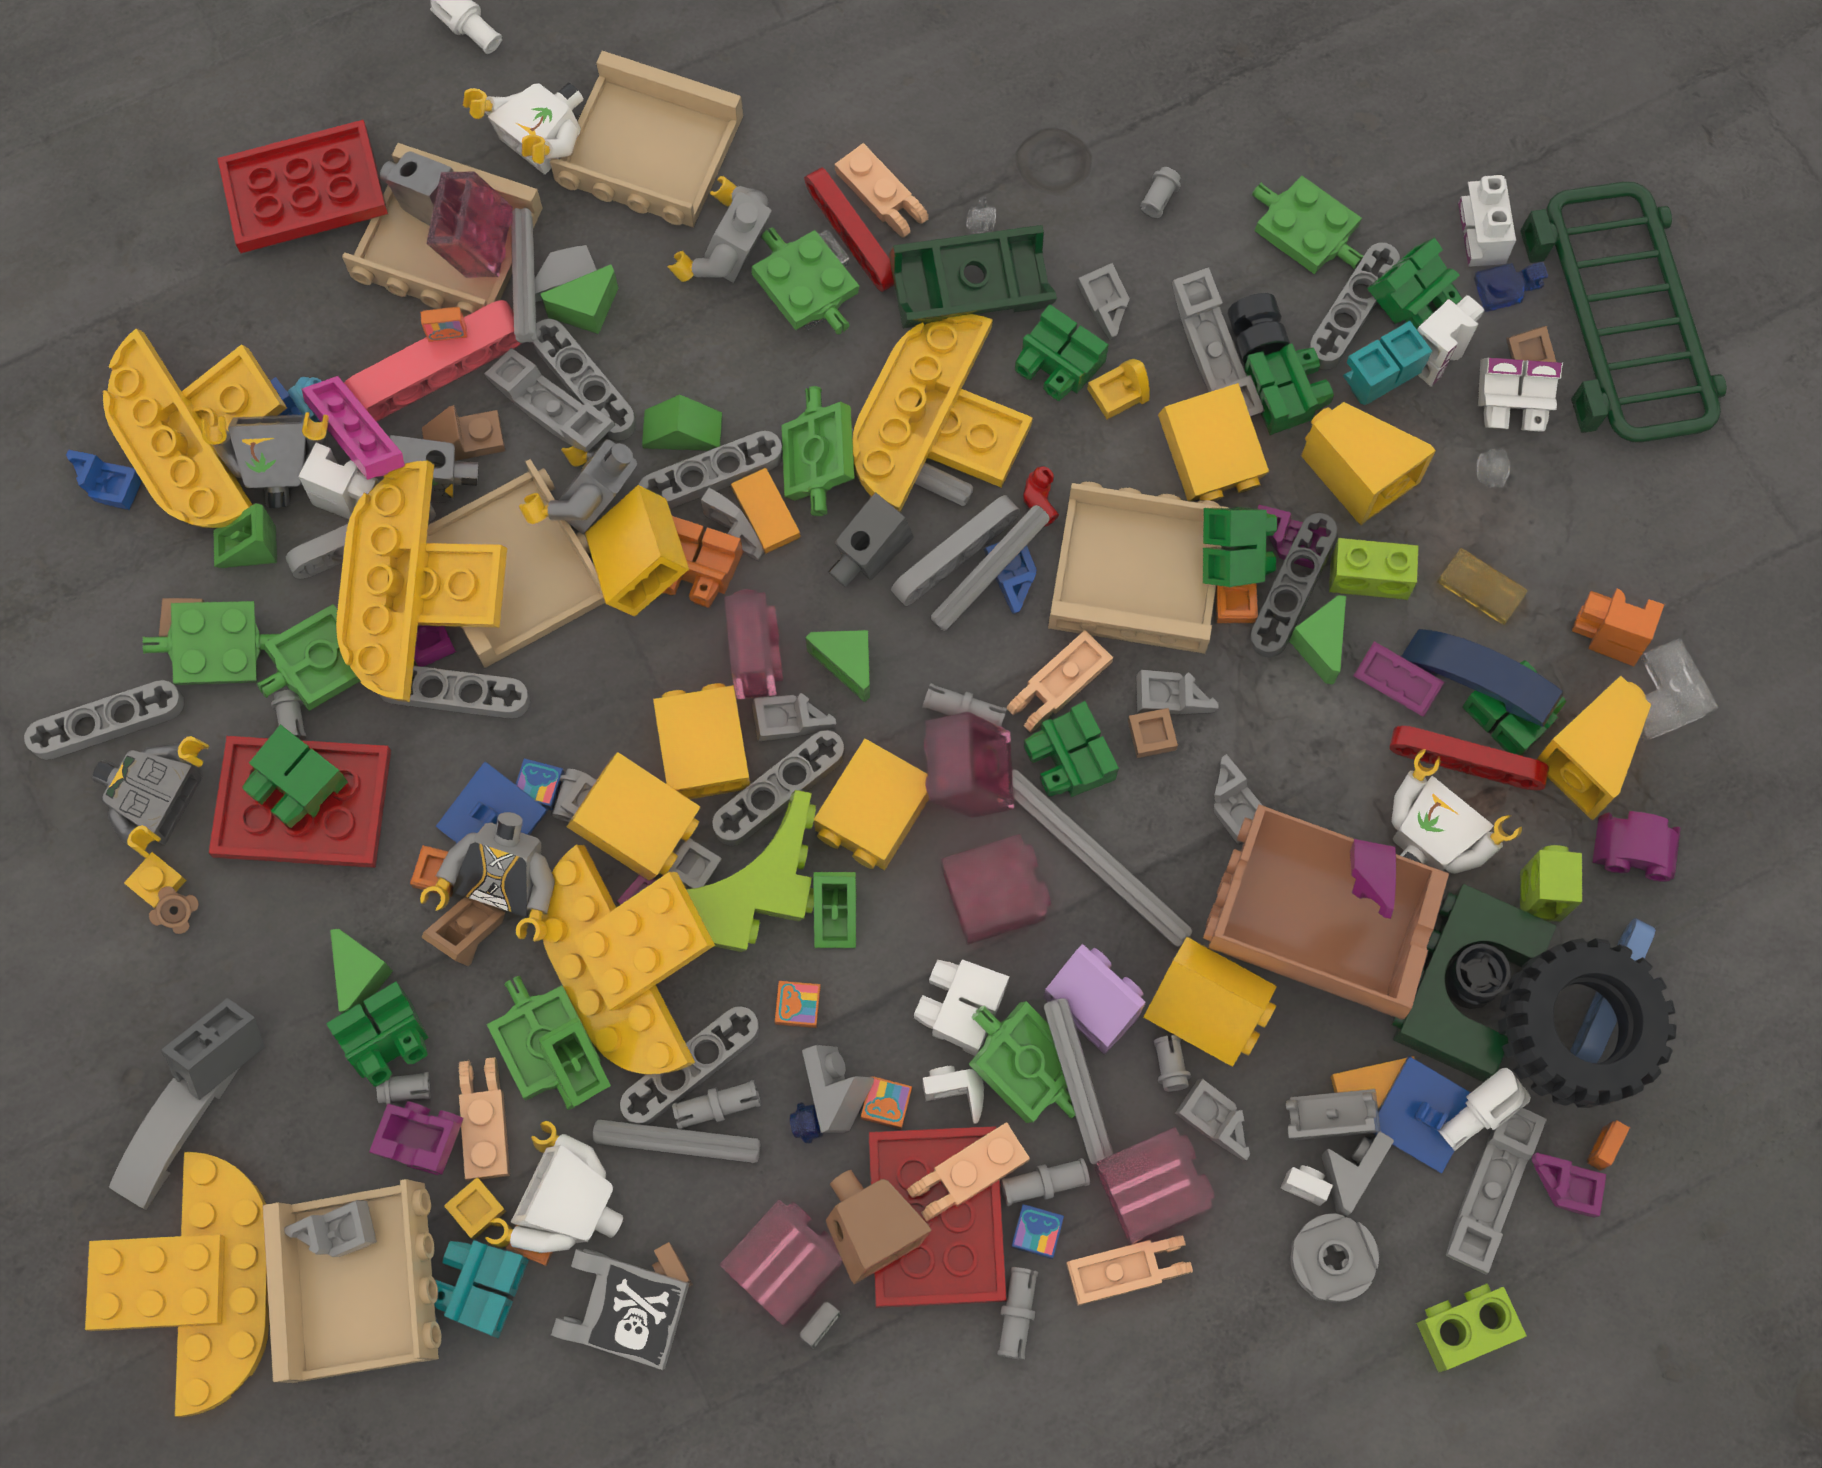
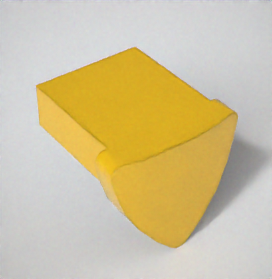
M1129 359L1121 363L1117 368L1088 382L1087 390L1106 419L1138 403L1144 404L1150 398L1147 372L1143 362L1137 359Z

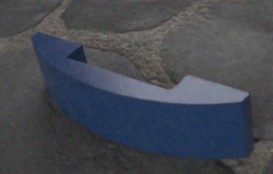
M1418 629L1401 657L1434 676L1439 674L1505 703L1507 712L1544 727L1563 696V691L1528 667L1490 648L1451 634Z

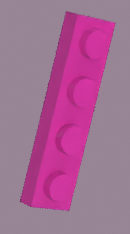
M339 376L302 388L304 402L321 422L324 414L329 416L327 430L367 480L384 476L390 471L405 466L402 452Z

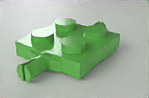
M1301 176L1287 191L1279 195L1263 185L1262 182L1253 191L1252 196L1269 207L1268 212L1257 222L1255 232L1313 274H1316L1326 262L1337 256L1352 266L1353 269L1357 268L1364 255H1361L1347 245L1348 238L1359 227L1362 220L1356 213L1304 176Z
M769 228V232L766 230L762 234L761 239L765 241L773 253L752 266L753 277L795 330L811 321L825 318L836 334H841L842 331L845 332L850 324L838 311V308L843 302L858 294L859 285L816 230L789 243H785L775 228Z
M817 386L805 389V412L797 419L781 425L784 497L796 501L810 496L811 515L824 516L828 513L826 493L828 490L854 479L851 406L840 401L828 407H822V389Z
M254 601L171 603V626L168 637L144 636L143 654L168 653L173 665L174 685L257 683V660L260 650H265L264 643L279 634H260L255 623Z
M334 604L264 643L266 653L277 668L275 674L257 683L260 692L263 693L265 698L287 686L299 696L310 711L361 681L350 666L345 664L342 658L336 631L338 609Z
M521 976L514 977L513 980L519 993H517L511 980H508L504 985L507 987L515 1005L506 1015L486 1025L525 1101L546 1090L557 1088L567 1110L575 1108L571 1105L543 1057L538 1039L577 1017L598 1061L601 1062V1059L562 985L544 995L530 997Z
M1027 1001L1019 1003L1010 1015L1001 1022L985 1005L979 1007L975 1011L976 1013L972 1015V1019L988 1033L984 1046L971 1060L969 1065L1026 1123L1034 1122L1046 1106L1054 1102L1070 1119L1075 1117L1074 1108L1069 1092L1066 1090L1067 1085L1048 1023Z

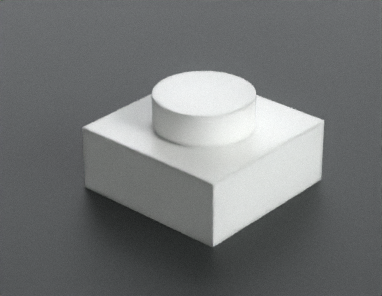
M1301 1165L1300 1169L1292 1167L1286 1173L1281 1189L1321 1206L1327 1201L1333 1185L1323 1181L1325 1175L1320 1171Z

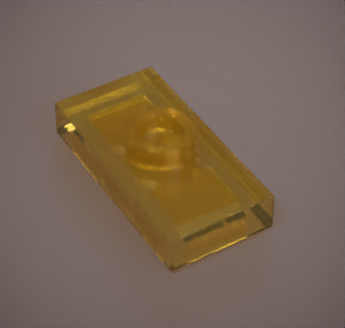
M1463 548L1459 549L1437 581L1503 625L1506 624L1528 592L1527 589Z

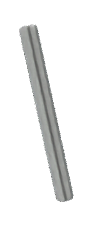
M1014 769L1004 777L1000 786L1007 794L1174 946L1180 947L1186 937L1189 938L1193 930L1184 920L1021 772Z

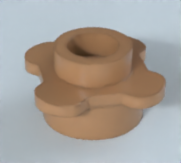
M163 887L158 893L160 900L156 908L150 911L149 919L153 925L158 926L162 924L172 928L176 934L185 933L189 929L188 920L191 913L198 908V900L193 895L184 896L176 893L173 887ZM172 906L178 908V912L176 914L170 913V908Z

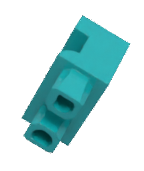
M1408 321L1382 336L1380 341L1377 339L1349 355L1347 364L1352 370L1344 374L1343 377L1350 385L1352 393L1360 404L1365 406L1422 373L1432 353V349L1411 321Z
M474 1240L472 1245L450 1241L442 1263L461 1270L456 1286L435 1280L438 1288V1297L434 1306L445 1312V1317L499 1339L513 1301L504 1296L480 1289L478 1286L482 1285L515 1297L529 1260L523 1255L507 1250L504 1251Z

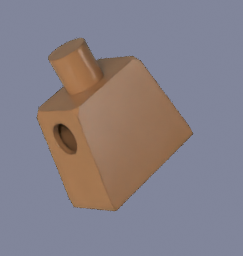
M848 1170L830 1183V1186L841 1202L833 1208L826 1219V1223L853 1284L858 1283L919 1247L932 1231L929 1225L888 1180L881 1179L864 1189L852 1170Z

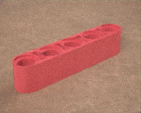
M499 300L490 303L464 317L467 338L428 342L427 337L351 376L344 384L377 422L504 355L511 348L515 349L522 344L516 340L514 334V312L507 301Z

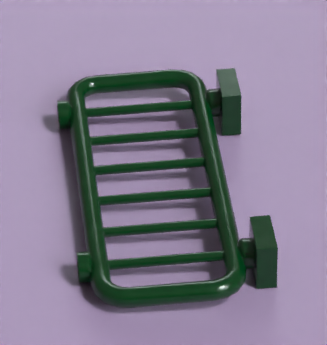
M1623 181L1561 191L1549 200L1546 209L1531 211L1520 232L1530 263L1545 261L1555 245L1596 379L1583 381L1571 398L1581 433L1596 431L1607 417L1613 431L1619 437L1629 442L1642 443L1699 434L1710 430L1720 417L1719 398L1725 396L1727 386L1723 375L1711 376L1664 229H1668L1671 226V210L1668 206L1657 207L1651 192L1643 185L1635 182ZM1632 197L1638 201L1643 217L1566 228L1562 216V208L1571 204ZM1646 224L1654 250L1576 261L1569 235ZM1657 258L1664 284L1591 295L1586 294L1579 269ZM1662 291L1668 292L1675 317L1597 329L1590 302ZM1678 325L1686 351L1613 363L1607 362L1600 336ZM1689 359L1697 386L1618 398L1610 371ZM1700 393L1705 413L1702 417L1634 427L1625 420L1621 405Z

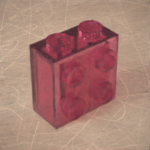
M475 171L441 172L426 244L466 278L499 277L501 264L506 254L507 234L513 220V207Z
M740 590L735 592L733 596H724L731 673L737 699L777 695L776 682L783 681L775 605L767 606L765 592L757 593L755 590Z
M1020 834L941 859V871L967 945L1044 921L1046 918V907L1051 906L1050 896L1045 883H1037L1033 869L1038 867L1034 850L1031 844L1024 846Z
M1176 1127L1097 1161L1094 1167L1129 1245L1140 1243L1208 1212L1213 1207L1210 1199L1215 1197L1213 1189L1205 1174L1198 1176L1191 1161L1196 1158L1192 1144L1185 1134L1179 1136Z
M778 1200L719 1265L786 1328L844 1263L833 1238L827 1232L823 1231L818 1236L806 1225L811 1218L796 1203L792 1201L787 1207L782 1201Z

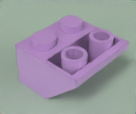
M1082 944L1047 986L1043 998L1047 1002L1066 998L1076 1029L1105 1055L1138 1020L1146 1002L1141 998L1143 995L1142 990L1131 979L1124 977L1121 980L1109 969L1112 964L1102 952L1096 948L1090 951Z

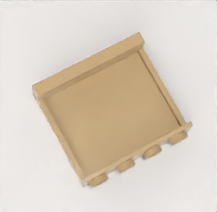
M602 51L596 62L599 77L579 117L578 124L581 130L577 136L572 154L560 159L554 158L550 160L554 180L566 189H580L592 193L602 201L611 202L613 200L627 205L635 212L642 214L649 212L661 216L671 224H685L694 227L743 118L741 96Z
M397 143L392 154L395 163H398L405 153L411 151L451 167L474 211L451 239L405 212L388 185L384 192L388 214L372 218L354 255L344 252L342 256L350 276L364 285L374 283L383 286L392 294L400 297H405L406 295L416 297L432 308L460 307L463 318L490 303L499 301L512 275L511 212L515 208H528L533 217L534 228L543 209L538 190Z
M531 459L525 461L529 472L428 525L426 543L498 544L507 548L500 628L461 627L484 668L605 603L595 566L588 556L591 552L585 535L581 532L575 534L570 524L565 520H550L549 516L536 524H530L524 518L519 505L526 504L524 501L526 496L538 493L544 505H548L551 500H555L550 492L555 487L544 468L537 471Z
M1095 482L1072 483L1048 629L1079 634L1086 630L1092 636L1205 654L1212 629L1210 624L1216 585L1203 584V548L1222 546L1203 544L1204 508L1228 507H1221L1218 503L1210 500H1201L1197 503L1183 501L1171 494H1161L1159 496L1145 495L1133 488L1107 489Z
M404 1179L400 1180V1185L292 1205L279 1202L263 1205L273 1382L297 1383L439 1359L438 1347L441 1344V1330L435 1319L434 1306L438 1297V1288L435 1279L432 1277L431 1258L434 1255V1241L428 1230L427 1217L431 1209V1200L428 1191L425 1189V1183ZM355 1200H363L368 1203L377 1242L341 1257H331L328 1254L316 1255L309 1250L310 1246L298 1238L287 1236L284 1227L311 1215H325Z

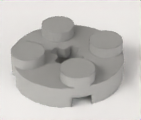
M1336 1213L1318 1216L1305 1224L1292 1241L1290 1262L1293 1274L1299 1285L1316 1300L1332 1303L1352 1300L1363 1294L1375 1277L1379 1264V1251L1376 1241L1365 1226L1359 1222L1356 1223L1351 1218ZM1333 1246L1336 1252H1344L1346 1259L1340 1262L1341 1270H1335L1332 1265L1326 1266L1323 1258L1328 1255L1327 1247Z

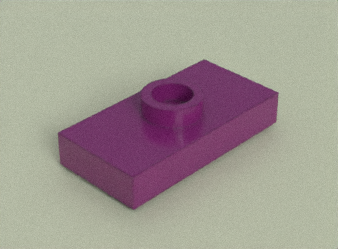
M1375 641L1353 675L1423 717L1426 716L1446 683Z

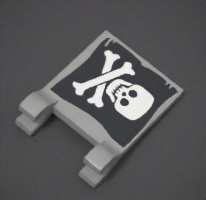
M576 1249L571 1267L597 1275L584 1321L564 1316V1319L556 1318L551 1335L563 1340L582 1343L664 1370L690 1283L610 1258L594 1250L584 1249L582 1251Z

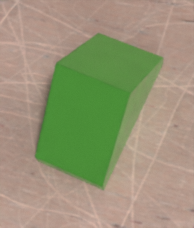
M610 264L543 292L540 295L548 318L599 334L618 291V284L614 269Z
M677 395L645 410L642 447L643 449L709 451L720 447L722 412L685 396Z
M253 504L244 510L231 524L214 530V567L228 568L277 563L276 526L263 505Z
M1341 595L1336 596L1295 627L1289 641L1326 684H1334L1341 669L1346 596Z
M868 630L810 632L805 637L807 652L863 702H866L870 698Z
M814 872L815 948H856V872Z
M340 929L330 930L339 1012L342 1014L357 1004H360L364 1009L365 1004L363 1001L376 994L393 970L383 960Z
M577 1017L538 1039L543 1057L573 1107L611 1086Z

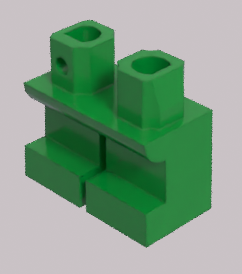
M1435 237L1412 248L1392 268L1387 270L1367 288L1394 324L1403 320L1406 322L1411 321L1414 327L1418 329L1433 314L1427 305L1431 301L1439 309L1448 299L1454 304H1458L1462 300L1452 283L1460 275L1454 269H1447L1438 254L1443 249Z
M1049 304L1041 314L1040 322L1030 334L1023 338L1022 351L1015 362V371L1025 379L1032 380L1037 372L1042 369L1050 375L1044 382L1043 389L1048 395L1060 401L1071 390L1077 394L1106 362L1109 344L1081 325L1077 329V322Z
M1291 343L1283 347L1279 352L1264 355L1262 351L1248 355L1244 371L1246 377L1251 375L1264 408L1261 416L1269 435L1311 421L1316 410L1331 404L1334 392L1329 381L1325 379L1310 384L1306 376L1318 372L1320 368L1319 358L1314 348L1295 351Z
M1243 507L1204 508L1203 544L1227 547L1203 548V584L1234 587L1265 582V575L1276 571V556L1273 551H1266V536H1273L1277 531V517L1273 514H1268L1267 510Z
M1526 660L1520 662V664L1537 673ZM1476 690L1470 694L1462 708L1487 733L1499 723L1490 736L1506 752L1522 756L1558 719L1557 714L1566 703V699L1562 696L1544 727L1507 712L1505 703Z
M1086 701L1072 707L1070 712L1054 720L1048 719L1043 721L1041 731L1034 733L1024 740V749L1032 763L1051 756L1056 766L1040 774L1041 784L1048 797L1067 791L1071 797L1116 780L1119 767L1104 737H1100L1101 731Z
M280 724L249 762L254 771L250 774L242 789L261 805L276 789L279 790L284 796L271 812L291 828L306 813L314 818L319 812L320 805L332 792L337 794L348 781L340 770L312 748L310 749L308 745Z
M397 981L363 1001L381 1033H379L375 1023L360 1004L326 1023L350 1064L362 1078L366 1077L375 1087L389 1080L393 1074L387 1064L388 1062L401 1055L407 1064H415L428 1054L424 1041L429 1037L411 1000Z

